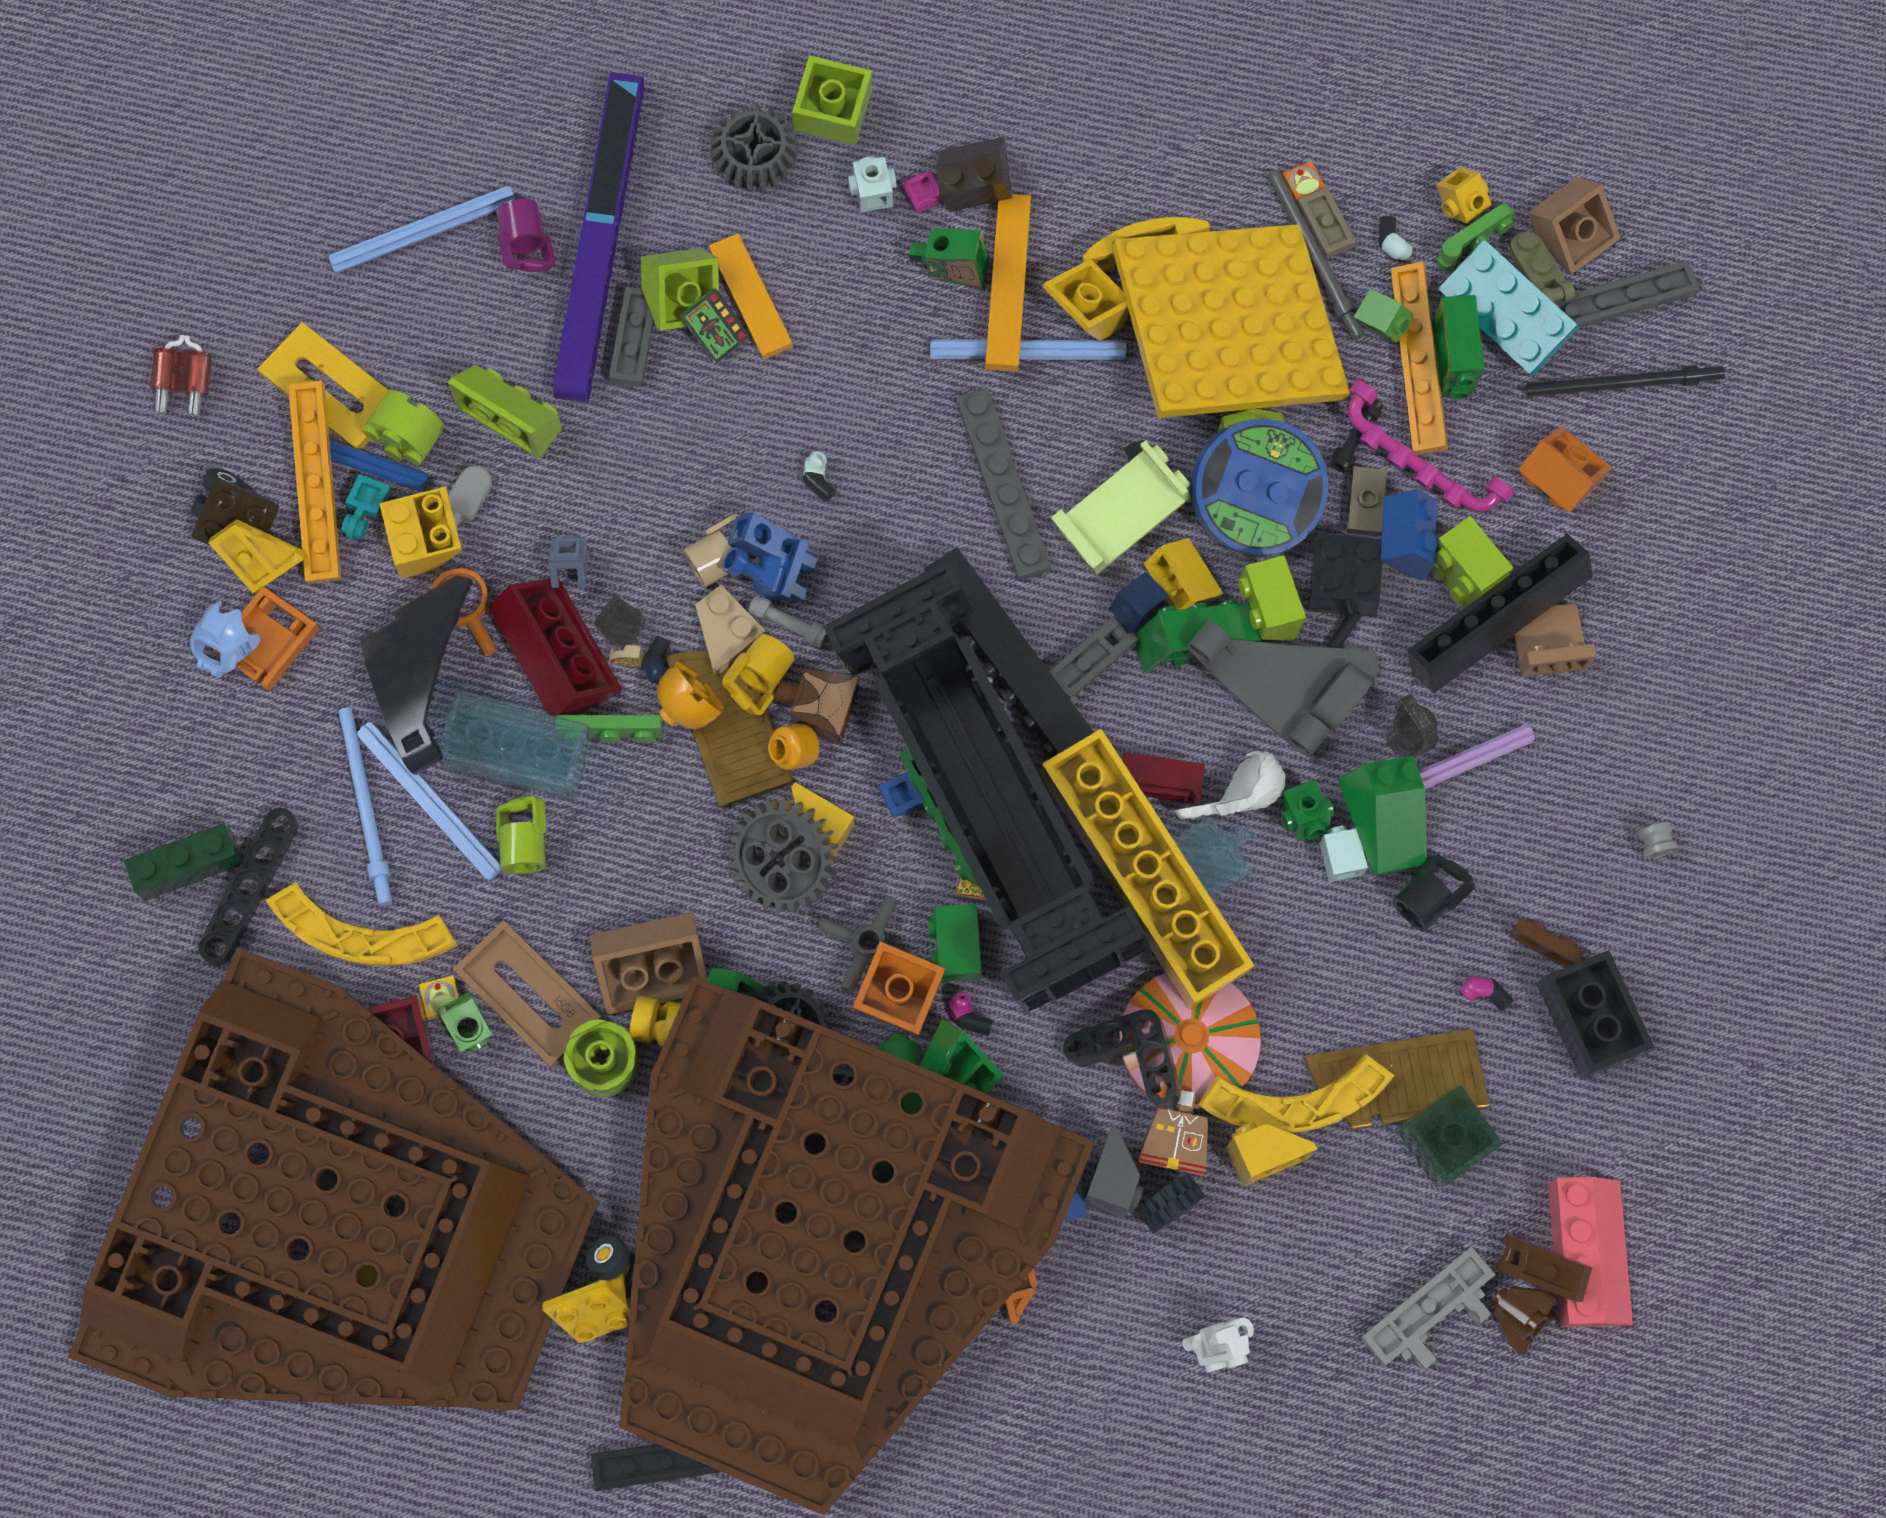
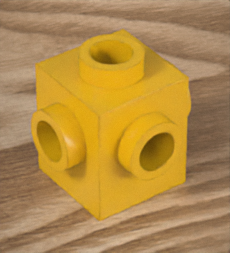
M1459 167L1436 184L1442 199V210L1451 219L1464 223L1473 222L1492 206L1488 196L1489 188L1479 172Z

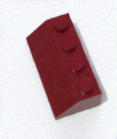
M551 579L510 584L488 607L552 721L557 720V715H579L623 690L560 579L559 588H552Z

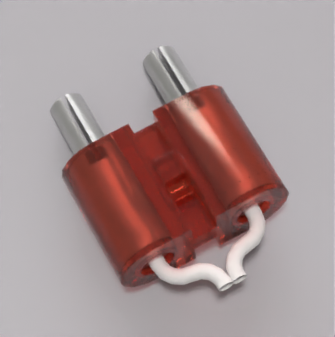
M180 335L179 340L169 342L165 348L154 349L150 389L156 391L155 412L159 414L167 412L168 393L178 394V392L189 394L188 415L199 416L201 395L209 394L212 354L202 352L198 344L190 341V336ZM185 339L186 344L197 351H177L170 348L181 345Z

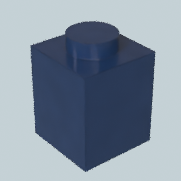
M1144 572L1118 592L1109 610L1114 614L1119 623L1125 625L1131 632H1134L1157 614V611L1162 608L1169 595L1147 572Z

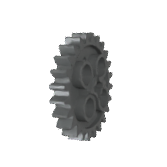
M772 799L767 802L766 806L763 803L754 806L755 812L750 810L743 814L746 821H740L734 825L740 833H735L729 837L732 842L737 844V846L727 850V853L736 856V860L728 864L730 868H738L739 873L735 875L733 880H744L745 884L741 889L742 893L750 889L754 892L751 902L754 903L763 898V909H768L774 903L778 913L785 910L787 906L790 912L798 910L800 905L803 908H807L812 905V900L817 901L823 897L820 890L826 891L831 888L832 885L827 879L837 875V872L829 867L839 862V858L830 855V851L837 848L838 844L828 843L827 840L834 833L833 830L823 832L821 827L826 819L813 820L814 808L803 813V802H798L791 808L789 799L782 800L779 805L776 799ZM780 824L787 827L789 831L788 839L780 834ZM801 835L804 836V842L783 858V862L770 869L766 876L762 874V870L782 855L784 849L792 846ZM756 846H759L764 851V860L757 857L755 852ZM802 851H806L810 855L811 866L803 862L801 857ZM778 872L786 877L787 887L779 883L777 878Z

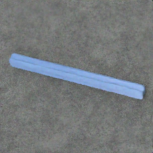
M509 186L503 187L330 254L329 261L335 273L342 272L494 213L503 204L516 200Z
M933 339L930 342V356L932 359H986L987 340ZM1021 340L1019 359L1124 360L1127 354V345L1124 340Z
M373 722L363 725L357 733L362 742L487 880L496 877L501 871L498 860L420 774L413 775L407 769L397 748Z

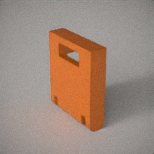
M263 586L241 612L242 622L248 634L254 632L259 634L260 642L251 654L237 662L235 668L256 683L262 680L261 686L266 690H270L320 628L317 623ZM275 606L295 619L289 627L291 632L268 616ZM213 648V652L220 656V652Z

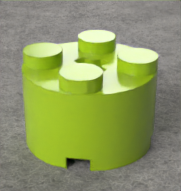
M388 390L366 422L362 433L371 440L386 446L383 451L392 459L401 461L404 457L412 464L420 466L441 435L444 424L433 411L419 402L415 406L407 402L410 396L396 390Z
M597 1019L588 1021L573 1031L564 1052V1063L570 1077L582 1091L593 1097H609L624 1091L636 1078L639 1068V1054L630 1034L623 1027L613 1022ZM600 1052L608 1056L606 1058L607 1063L603 1065L596 1062L598 1060L597 1054Z

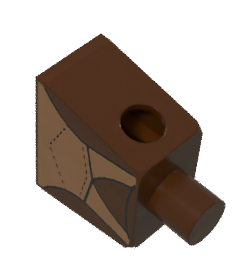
M804 670L799 686L780 681L775 700L793 705L790 713L793 724H806L814 730L817 736L841 746L860 688V676Z

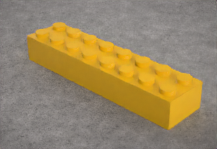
M1102 729L1042 764L1039 775L1124 908L1129 905L1132 907L1146 934L1151 950L1189 1009L1241 978L1255 966Z

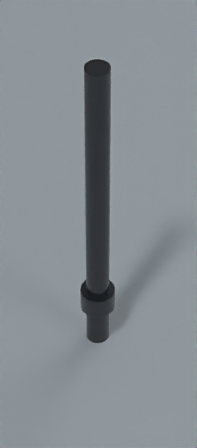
M1697 365L1682 366L1681 370L1529 383L1525 385V393L1527 397L1676 383L1690 386L1698 385L1699 381L1724 379L1725 370L1723 366L1698 368Z

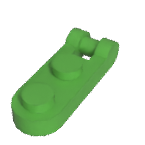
M1503 203L1446 240L1437 258L1438 267L1444 271L1452 270L1459 257L1469 250L1474 251L1483 240L1488 242V238L1496 232L1499 235L1505 233L1514 224L1512 219L1516 214L1508 203Z

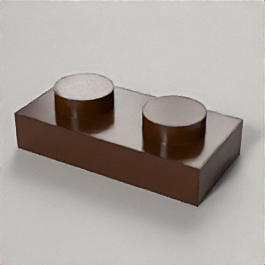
M1521 918L1514 925L1508 936L1564 968L1578 963L1584 953L1576 948L1577 944L1573 940L1561 935L1558 937L1545 931L1546 927L1542 923L1531 918L1527 920Z

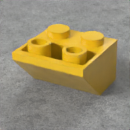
M446 486L379 503L394 565L401 579L433 571L462 551Z

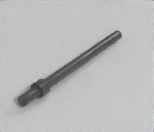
M1280 170L1271 172L1268 178L1292 224H1299L1302 229L1309 256L1335 304L1333 309L1338 319L1344 321L1353 340L1362 338L1365 332L1360 323L1354 318L1357 310L1352 300L1346 298Z

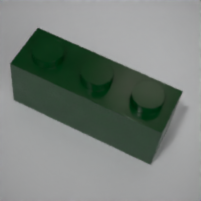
M225 823L125 859L124 863L134 892L141 899L147 901L239 867L243 858L234 833Z

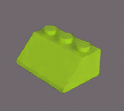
M474 365L451 377L448 385L457 409L538 459L541 458L562 429L558 416L559 413L554 407L546 402L539 404L532 400L531 395L525 389L518 385L511 387L503 382L504 379L500 374L490 368H487L485 371L479 366Z

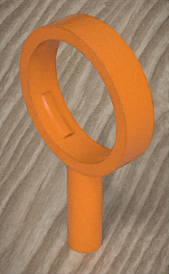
M455 568L442 573L434 581L431 590L455 575L470 578L481 587L482 600L479 607L472 614L459 618L454 627L468 626L484 655L487 657L494 654L497 648L480 620L489 605V593L483 579L477 573L464 568Z

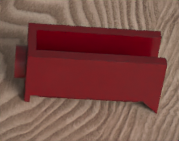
M1123 752L1121 760L1145 797L1185 803L1189 799L1194 806L1200 805L1205 772L1204 763Z

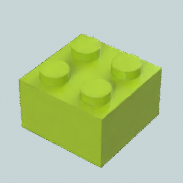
M809 55L792 110L793 131L856 146L872 93V70Z
M1469 516L1438 538L1435 549V562L1430 572L1437 580H1442L1450 589L1449 593L1453 601L1458 606H1464L1465 608L1508 577L1513 567L1474 519Z

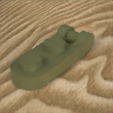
M1522 232L1515 235L1511 240L1509 254L1518 271L1553 303L1558 300L1566 302L1574 299L1575 291L1572 283L1565 279L1543 240L1531 232Z

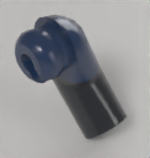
M661 636L655 637L642 661L646 678L651 683H656V685L659 684L661 677L667 671L662 659L671 645L668 640Z

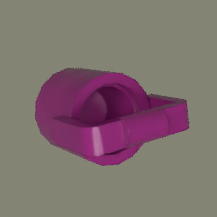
M517 199L500 206L496 213L501 230L498 241L504 265L508 269L524 272L549 271L555 264V257L550 237L544 233L538 204L534 200ZM541 248L544 260L513 258V254L524 255L533 253Z

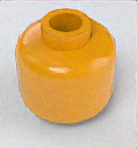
M792 724L776 729L771 735L768 745L771 759L776 766L783 770H795L811 766L817 760L820 751L816 733L806 724Z

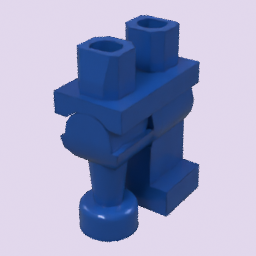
M754 512L736 516L728 539V544L733 548L725 556L722 565L723 571L732 576L744 574L753 580L754 591L764 595V598L772 602L780 600L791 603L802 602L807 592V586L796 581L799 572L804 575L811 574L818 559L807 550L809 543L802 539H797L789 532ZM741 549L761 557L759 564L749 561L748 554Z

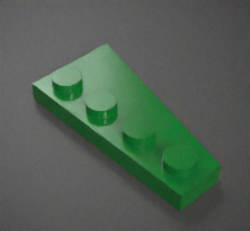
M909 749L899 753L908 769L907 774L916 790L920 791L924 799L922 803L926 812L932 820L935 819L941 830L938 832V835L947 850L951 849L957 859L953 864L958 875L963 881L968 879L975 886L978 885Z

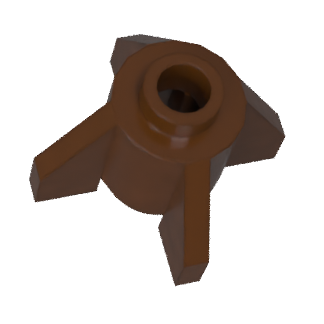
M1513 1286L1509 1290L1503 1288L1492 1302V1305L1495 1307L1493 1315L1497 1318L1510 1346L1523 1356L1528 1351L1533 1338L1539 1334L1545 1324L1547 1325L1556 1318L1558 1313L1551 1309L1556 1298L1545 1290L1518 1286Z

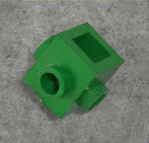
M1315 780L1284 790L1282 793L1281 808L1283 811L1281 812V818L1286 830L1293 831L1297 842L1307 838L1310 840L1317 839L1330 829L1331 817L1334 816L1333 806L1327 796H1322Z

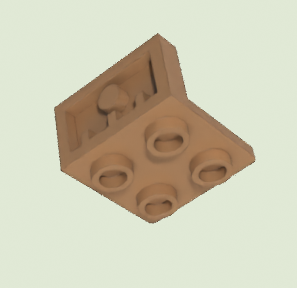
M1574 603L1552 606L1513 635L1521 677L1585 670L1590 667L1597 657L1595 644L1585 645L1578 607Z

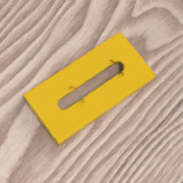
M301 322L257 370L262 377L289 397L288 384L313 381L296 367L298 361L307 360L364 406L363 411L360 413L351 412L325 390L328 429L349 446L362 450L371 440L362 433V430L388 389Z

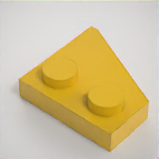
M235 520L209 540L211 547L253 594L304 560L306 555L302 549L240 520Z

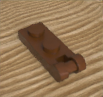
M1508 1233L1505 1234L1503 1240L1505 1250L1503 1257H1498L1496 1269L1572 1301L1583 1302L1593 1267L1526 1241L1522 1237ZM1519 1251H1520V1252H1522V1253H1521V1257H1520L1519 1263H1517L1516 1261H1517V1257H1518V1254H1519Z

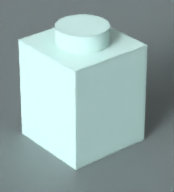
M1338 826L1327 830V834L1322 837L1319 844L1329 882L1363 876L1368 867L1356 828L1348 830L1347 826Z

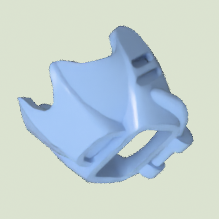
M221 600L206 609L190 639L192 654L198 660L197 668L211 672L216 678L222 677L223 673L232 671L237 662L251 654L260 642L259 634L255 632L248 634L239 609L224 614L219 612L222 606ZM205 644L220 652L221 662L211 659L203 653Z

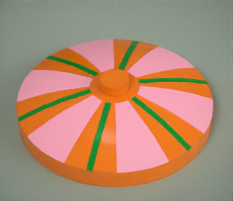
M1164 973L1147 982L1129 1002L1124 1015L1149 1009L1153 1010L1161 1018L1165 1026L1181 1090L1197 1093L1194 1110H1203L1196 1103L1216 1076L1241 1089L1252 1075L1260 1053L1261 1036L1259 1023L1247 998L1232 983L1189 1009L1167 973ZM1149 1020L1144 1022V1028L1141 1030L1145 1034L1150 1032L1151 1022ZM1127 1026V1030L1131 1035V1039H1134V1036L1131 1033L1133 1032V1029L1130 1026ZM1119 1031V1043H1120V1041H1121V1039H1122V1032H1121V1031ZM1135 1050L1122 1054L1121 1058L1128 1075L1134 1084L1147 1095ZM1162 1051L1150 1053L1147 1057V1066H1159L1163 1062L1164 1053ZM1162 1076L1156 1077L1161 1086V1092L1157 1094L1161 1098H1165L1169 1088L1164 1083Z

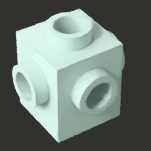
M865 157L859 160V162H853V175L848 176L851 196L857 195L860 211L866 212L893 207L892 188L897 187L894 169H887L885 157Z

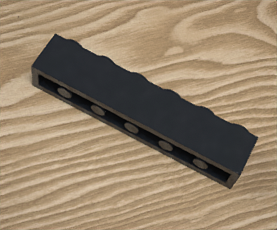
M1566 533L1409 648L1407 654L1412 674L1433 694L1592 578L1593 573L1589 552Z

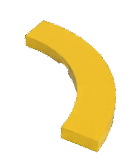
M297 882L265 899L275 915L303 942L326 955L353 964L384 967L408 965L436 957L458 946L440 915L413 926L391 931H374V929L353 926L332 918L305 895Z
M1364 1054L1348 1072L1325 1087L1305 1094L1284 1097L1254 1094L1242 1090L1216 1076L1196 1105L1210 1114L1240 1127L1255 1122L1257 1127L1267 1123L1289 1133L1304 1132L1338 1122L1359 1108L1364 1107L1388 1085L1395 1075L1367 1054Z

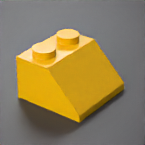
M1091 259L1056 276L1043 285V288L1065 311L1098 341L1120 331L1130 314L1124 292Z
M1255 1122L1236 1129V1133L1231 1135L1232 1140L1226 1146L1243 1187L1309 1159L1317 1150L1315 1143L1267 1123L1257 1127Z

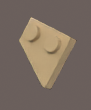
M719 585L695 605L711 667L716 676L730 666L740 654L746 653L758 635L766 634L763 627L722 585Z

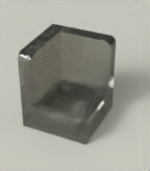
M613 595L594 622L598 635L621 650H624L626 645H632L645 627L643 614L616 595Z

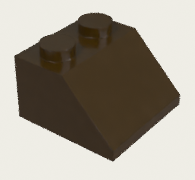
M1004 137L941 151L936 165L939 194L950 212L1012 198Z

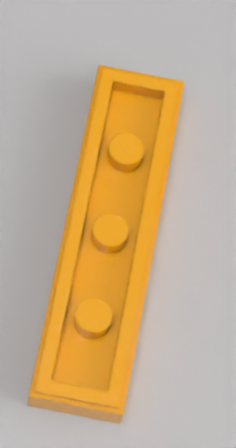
M739 233L709 245L710 253L718 257L719 272L762 360L793 348V343Z

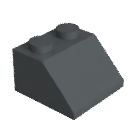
M1111 1127L1106 1136L1084 1202L1089 1207L1123 1219L1128 1211L1134 1212L1135 1208H1137L1144 1187L1137 1185L1140 1174L1119 1130Z

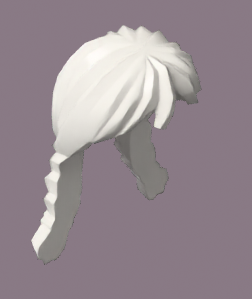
M1252 751L1246 754V758H1250L1242 762L1237 768L1232 781L1220 801L1173 811L1180 819H1195L1203 815L1220 814L1222 816L1229 813L1233 814L1235 812L1266 808L1274 803L1278 797L1282 796L1285 787V773L1273 754L1266 751L1263 753Z

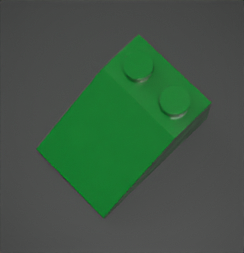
M1413 756L1365 763L1338 779L1373 876L1420 868L1427 862L1425 786Z

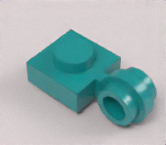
M361 474L358 475L345 502L348 509L355 511L354 515L347 514L343 521L341 532L346 534V538L353 541L364 538L369 522L364 520V517L367 515L375 519L379 518L381 514L379 503L387 502L392 491L390 485Z

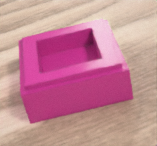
M930 169L901 183V188L916 214L943 202L939 194L938 182Z

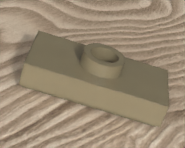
M1353 467L1347 533L1372 536L1381 535L1387 470Z

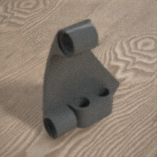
M1209 618L1187 644L1192 654L1239 701L1294 749L1307 757H1311L1332 730L1334 731L1345 720L1374 682L1373 679L1379 673L1375 650L1311 647L1235 640L1229 637L1221 627L1211 622Z

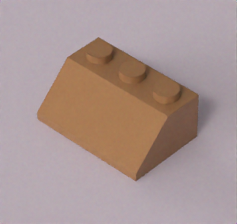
M693 912L590 935L592 958L607 1015L634 1009L638 996L658 999L660 1003L684 998L693 976L707 981L705 963Z

